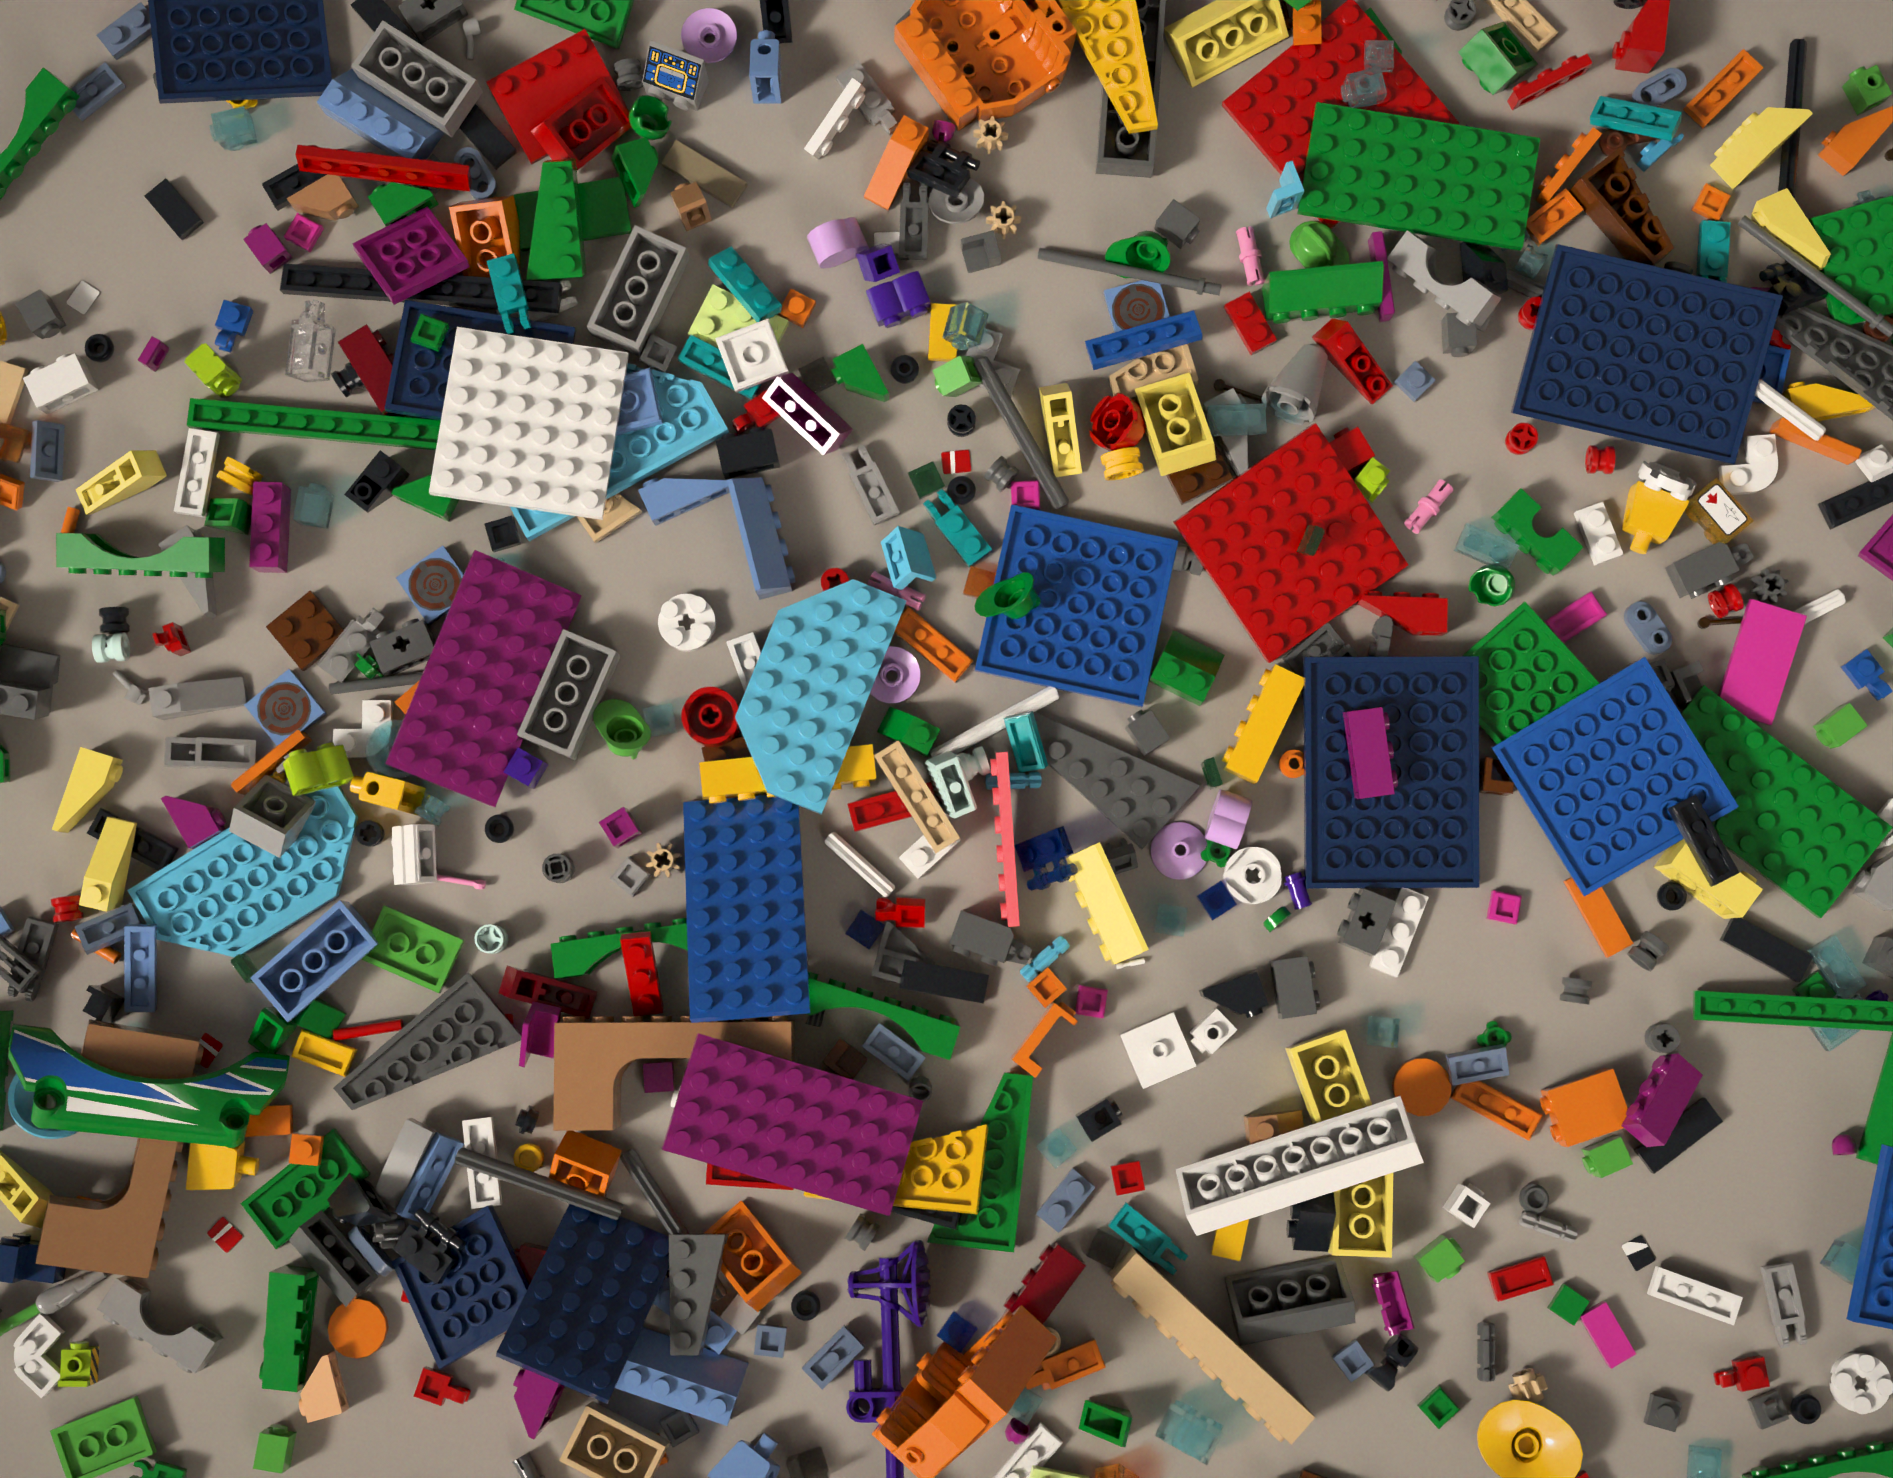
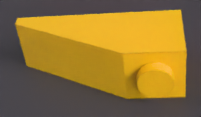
M1804 381L1788 385V389L1782 393L1784 397L1818 422L1865 413L1876 408L1859 394L1817 383L1805 385Z

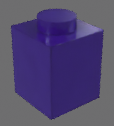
M879 244L856 253L865 281L877 282L900 273L892 245Z
M518 747L504 773L535 789L549 764Z

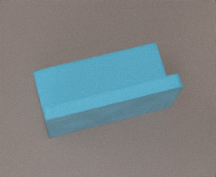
M1293 161L1286 162L1279 179L1281 188L1273 190L1266 209L1270 218L1295 210L1304 193Z
M897 526L881 541L893 588L903 590L916 577L931 582L936 579L924 534Z

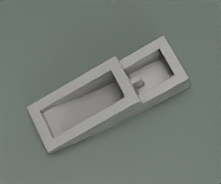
M206 737L165 738L164 767L249 769L255 764L256 740Z
M413 1118L406 1119L375 1188L384 1203L397 1208L437 1130Z

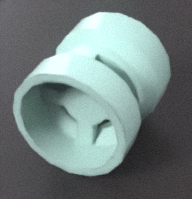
M125 632L115 633L113 636L95 634L92 639V652L97 663L108 662L110 659L127 661L130 657V642Z
M983 746L974 748L972 755L970 753L957 754L960 757L968 781L972 780L978 772L983 776L991 773Z
M492 924L480 927L474 937L477 948L484 953L491 954L503 951L509 941L506 930L501 926Z

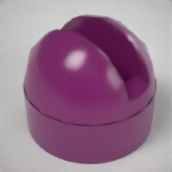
M934 120L932 128L933 137L936 141H939L940 135L944 136V142L950 141L954 135L956 125L946 121Z
M1841 1134L1833 1139V1155L1858 1153L1856 1142L1850 1135Z
M1012 1418L1005 1430L1007 1440L1009 1442L1013 1441L1015 1445L1025 1442L1031 1434V1428L1028 1423L1020 1418Z

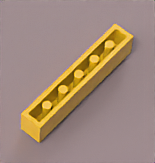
M873 744L848 747L831 791L841 790V785L853 784V788L870 787V782L876 780ZM752 757L699 762L703 800L709 799V804L727 802L726 797L738 796L739 801L756 799L755 794L767 793ZM767 793L768 798L776 797L774 795Z

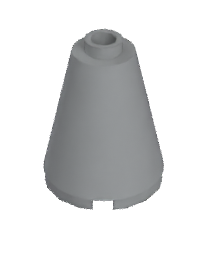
M1314 343L1302 346L1265 389L1261 399L1266 409L1270 405L1276 410L1274 415L1277 418L1297 425H1303L1305 420H1309V423L1313 422L1317 413L1328 360L1323 347Z

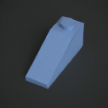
M654 478L645 482L643 488L638 490L655 526L730 493L727 480L663 478L659 480Z

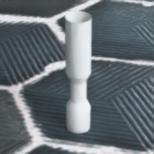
M1140 958L1126 963H1117L1116 969L1144 964L1145 960Z

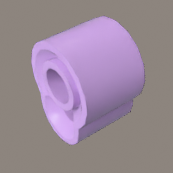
M855 217L826 222L810 231L807 235L808 242L820 268L835 267L848 260L857 258L856 253L869 249Z
M1220 789L1209 816L1204 839L1237 849L1249 817L1252 799Z

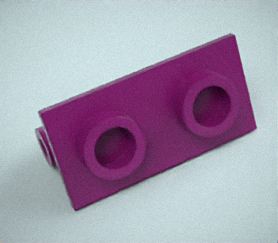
M1399 1271L1373 1274L1374 1283L1371 1285L1375 1289L1379 1305H1382L1383 1308L1381 1313L1385 1324L1384 1330L1388 1331L1389 1336L1400 1334L1402 1330L1415 1329Z

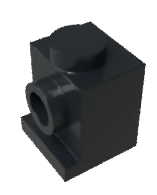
M1103 1098L1075 1116L1090 1141L1093 1142L1121 1125L1119 1117L1123 1114L1114 1100L1109 1102L1107 1098ZM1098 1112H1103L1106 1116L1105 1121L1102 1123H1097L1095 1120V1115Z

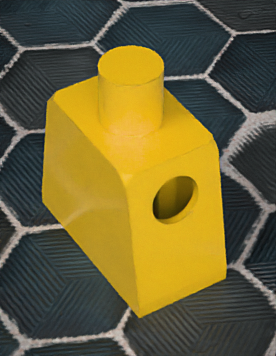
M1641 481L1633 484L1629 489L1622 524L1624 532L1634 535L1630 549L1639 554H1646L1651 542L1661 544L1666 541L1688 506L1689 500H1679L1663 490H1652Z
M366 772L364 777L354 776L350 783V791L359 794V800L417 816L419 815L426 790L424 787L370 772Z
M245 1141L236 1148L190 1143L186 1190L235 1188L241 1180L242 1174L257 1175L260 1160L259 1158L244 1156Z

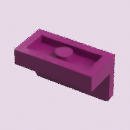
M532 1002L522 1027L520 1067L526 1066L531 1053L554 1059L555 1023L560 1022L561 1008Z

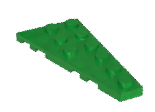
M1004 1072L981 1121L980 1126L988 1125V1135L978 1214L962 1213L958 1230L934 1224L927 1243L1014 1253L1033 1084L1032 1075Z

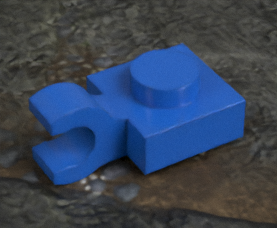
M223 300L215 323L216 328L221 330L215 340V345L220 346L219 350L231 353L236 335L245 337L253 314L251 307Z
M1868 649L1863 650L1841 666L1858 690L1866 686L1877 701L1893 692L1890 686L1878 677L1885 671Z

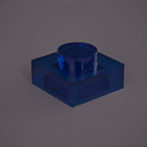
M1222 881L1217 882L1196 896L1211 921L1237 905Z
M860 910L845 934L870 950L885 925L875 920V918L863 910Z
M953 1310L938 1331L937 1337L961 1353L978 1327Z

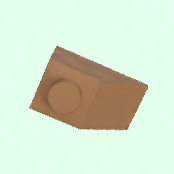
M327 174L287 198L292 207L299 213L334 221L339 218L349 217L353 214L354 209L359 207L341 176Z
M697 182L680 184L675 188V191L670 192L686 231L712 221L707 202Z
M1302 1110L1244 1116L1247 1145L1304 1127Z

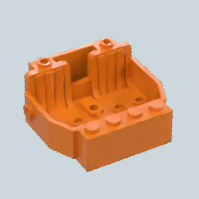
M915 0L910 8V16L895 25L894 42L951 123L956 125V130L959 131L976 119L978 121L980 119L988 121L991 116H994V119L1014 116L1044 94L1050 93L1060 86L1067 72L1077 30L1055 0H1026L1029 3L1028 6L1024 0ZM997 33L1000 38L993 40L990 38V34ZM955 45L958 49L955 52H951L947 47ZM966 67H970L974 72L968 75L963 70Z
M1021 1305L1013 1313L1008 1310L964 1354L949 1342H943L932 1355L927 1352L918 1361L916 1366L920 1369L892 1407L889 1408L887 1406L876 1418L879 1425L872 1435L918 1478H934L1009 1412L1057 1338Z

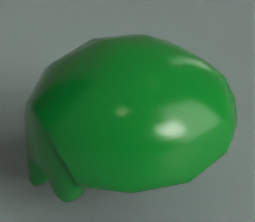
M650 95L639 96L629 113V122L632 129L640 137H647L648 140H657L665 137L672 123L667 118L668 106L658 98Z
M1495 563L1484 565L1470 577L1468 589L1469 592H1473L1476 595L1479 603L1494 607L1504 605L1514 595L1515 579L1506 567Z

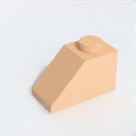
M335 1351L328 1352L321 1357L300 1393L299 1409L302 1416H306L307 1423L338 1415L349 1409Z

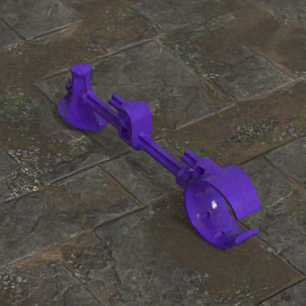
M915 1240L898 1257L879 1258V1267L851 1271L848 1276L847 1290L851 1298L869 1299L881 1303L882 1388H872L871 1359L854 1360L855 1389L849 1390L846 1410L849 1417L855 1422L878 1423L876 1418L887 1406L891 1408L905 1389L901 1385L898 1311L918 1327L925 1326L928 1316L927 1310L930 1307L928 1295L931 1293V1285L928 1283L930 1270L927 1268V1264H929L922 1240ZM909 1254L901 1280L897 1279V1263ZM912 1260L911 1280H905ZM880 1272L879 1281H859L858 1276ZM859 1288H879L880 1296L859 1293ZM898 1288H901L911 1313L898 1303ZM906 1288H912L913 1305ZM860 1398L868 1401L870 1405L868 1413L860 1410L858 1406ZM885 1447L886 1478H904V1464Z

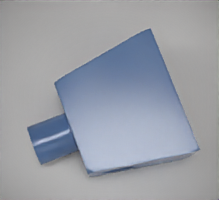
M768 30L760 31L758 39L751 40L749 77L753 104L781 103L779 40L775 39V34Z
M766 1433L761 1436L756 1445L740 1440L707 1476L710 1478H776L780 1471V1465L769 1456L778 1445V1442Z

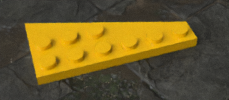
M1056 0L1077 30L1076 38L1129 134L1157 130L1158 121L1136 0Z
M985 1124L977 1126L975 1129L960 1130L945 1136L930 1137L911 1142L893 1206L978 1214L988 1125ZM805 1191L803 1194L807 1198L832 1200Z

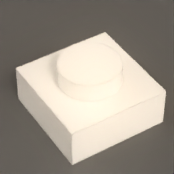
M1882 444L1860 454L1859 459L1855 461L1871 483L1893 473V457Z

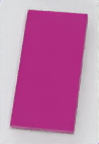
M1749 599L1718 696L1750 720L1772 725L1807 616Z

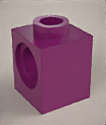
M267 223L254 227L249 231L248 236L243 239L269 274L293 258Z
M625 807L599 821L612 845L618 849L643 834L631 813Z

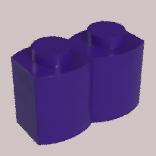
M919 271L905 274L892 281L866 290L868 301L879 327L885 325V328L894 327L901 323V318L910 315L912 318L920 317L928 312L927 309L931 307V302Z

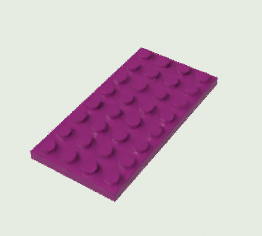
M474 550L385 764L491 807H496L508 777L504 770L523 741V738L517 736V733L563 629L568 631L582 595Z
M697 1033L661 1149L890 1216L923 1101Z

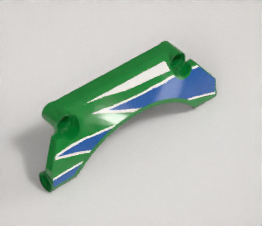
M18 1024L12 1025L8 1048V1058L25 1091L35 1092L31 1121L38 1128L206 1144L236 1148L244 1142L249 1116L260 1115L284 1088L290 1061V1055L253 1052L226 1068L196 1077L182 1079L144 1078L116 1072L90 1061L69 1047L50 1028Z

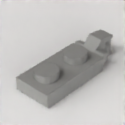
M857 61L839 74L836 80L843 90L852 78L864 86L866 89L863 93L865 98L858 107L859 111L869 124L872 123L876 126L880 123L888 135L895 131L898 124L891 115L895 112V109L861 63Z
M372 608L364 619L361 616H358L355 620L352 619L317 665L342 683L354 668V664L360 659L356 654L360 653L363 656L371 646L369 642L375 640L376 635L380 633L377 627L385 616L375 608Z

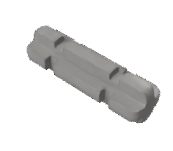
M1523 1211L1520 1216L1519 1224L1523 1227L1534 1228L1537 1232L1555 1238L1560 1237L1561 1240L1574 1243L1576 1240L1578 1229L1566 1224L1563 1226V1223L1540 1215L1536 1217V1214L1528 1211Z

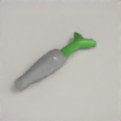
M93 1271L45 1290L37 1297L36 1303L0 1321V1336L40 1313L48 1315L60 1310L91 1286L106 1278L107 1273Z

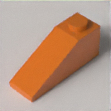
M1893 106L1846 124L1837 133L1832 130L1821 142L1825 147L1818 156L1844 176L1859 162L1893 122Z
M903 115L888 142L865 192V199L889 211L908 177V168L929 140L928 127Z

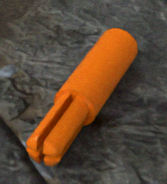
M67 507L61 533L75 532L80 514L79 509Z
M74 929L71 937L81 943L76 929ZM110 946L94 952L113 964H116L122 956V953Z

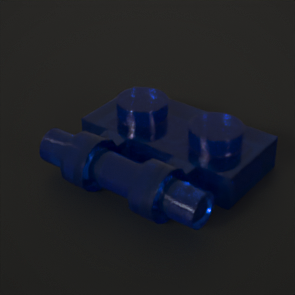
M1064 826L1014 845L1023 871L1027 872L1033 869L1034 877L1027 881V887L1031 891L1047 889L1054 882H1065L1078 872L1077 866L1074 863L1067 864L1065 858L1073 854V850ZM1052 862L1054 866L1053 871L1048 872L1046 864Z

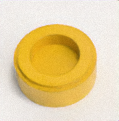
M527 1143L521 1145L514 1153V1164L517 1167L535 1172L543 1165L544 1153L536 1144Z

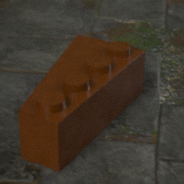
M1619 147L1584 174L1569 192L1626 260L1655 266L1674 249V246L1658 216L1653 215L1648 205L1650 201L1646 193L1642 194L1635 181L1637 176L1632 168H1628L1624 160L1625 154L1622 148Z

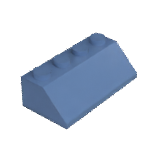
M353 69L332 79L317 101L327 116L390 156L399 155L405 158L427 159L444 135V132L359 79Z
M762 477L727 480L750 573L759 600L792 592L791 583H795L796 580L792 566L786 567L784 556L789 554L785 539L779 540L777 529L782 527L778 512L772 513L770 502L775 501L771 485H765Z
M339 900L251 977V980L283 1018L290 1022L378 945V942L368 923L351 903Z
M642 1327L615 1388L727 1426L749 1363L722 1353L718 1354L706 1348H703V1353L699 1356L670 1355V1336Z

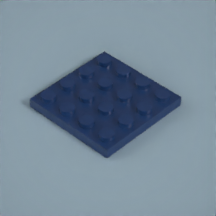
M487 1205L451 1226L459 1232V1237L466 1242V1245L459 1252L453 1247L449 1251L457 1258V1261L442 1284H435L402 1256L391 1261L439 1369L451 1365L505 1334L529 1287L526 1276L493 1205ZM438 1235L434 1236L432 1239L440 1244L441 1238Z

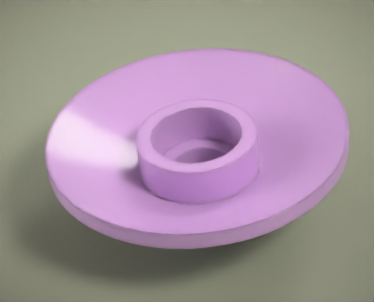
M705 8L692 13L686 19L681 30V40L688 54L704 59L705 63H715L731 54L736 45L737 31L734 22L726 13L714 8ZM709 36L715 38L712 43L705 42V39Z
M888 647L870 694L875 699L889 704L900 703L910 698L917 690L920 682V668L915 657L903 648ZM894 671L897 673L898 677L895 681H889L886 678L889 672Z
M1184 822L1170 823L1162 827L1154 836L1150 850L1151 858L1157 870L1166 877L1177 880L1187 879L1196 875L1204 867L1206 862L1202 860L1201 852L1205 850L1207 842L1200 830L1193 825ZM1177 845L1185 847L1186 852L1183 856L1176 854L1175 848Z

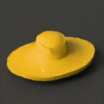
M1515 1399L1500 1402L1489 1409L1479 1423L1477 1441L1481 1456L1487 1465L1501 1478H1575L1581 1468L1583 1453L1577 1435L1562 1418L1543 1406L1530 1401Z

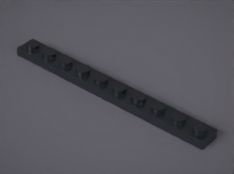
M284 263L280 291L283 294L391 302L368 269ZM453 275L405 299L434 305L498 309L490 277ZM522 280L529 306L527 311L559 313L563 288L560 282Z

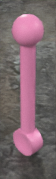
M437 874V880L474 886L476 889H484L486 882L480 879L474 881Z

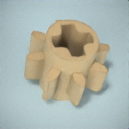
M991 116L990 120L985 122L980 119V130L975 129L973 131V137L980 138L977 141V148L983 146L987 149L988 154L996 148L1001 151L1003 147L1001 140H1008V133L1001 132L1005 128V122L998 123L994 121V116Z
M1002 201L1001 206L997 208L991 206L990 212L993 216L986 217V224H993L991 231L994 230V233L1001 234L1002 239H1005L1006 234L1010 232L1016 234L1017 228L1014 224L1021 223V217L1014 216L1017 206L1014 205L1010 208L1006 206L1005 201ZM1000 217H1006L1007 223L1002 224Z
M657 843V851L654 853L647 851V854L652 857V862L647 863L646 867L656 868L654 872L655 877L660 876L661 872H665L666 876L671 878L670 871L673 868L681 869L676 864V859L682 857V854H673L674 845L669 844L667 849H663L662 845ZM668 853L667 858L671 861L669 866L663 865L660 868L661 863L657 860L659 855L665 856Z
M1533 1368L1524 1369L1512 1375L1515 1383L1508 1384L1513 1398L1537 1403L1544 1399L1542 1391L1548 1389L1544 1375H1541V1373L1535 1374Z

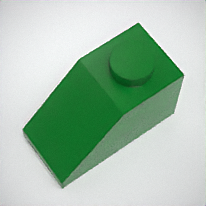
M647 137L617 145L611 157V161L634 208L640 206L658 164V153L655 147L650 145Z
M394 182L376 187L372 194L367 196L386 227L427 206L431 210L439 205L431 191Z
M863 344L833 358L834 368L831 369V372L838 385L843 383L847 391L882 402L889 400V392Z
M432 474L393 489L391 494L398 500L448 522L460 500L430 495L429 488Z
M889 707L877 733L895 742L899 740L901 745L928 758L941 733V729L914 715Z

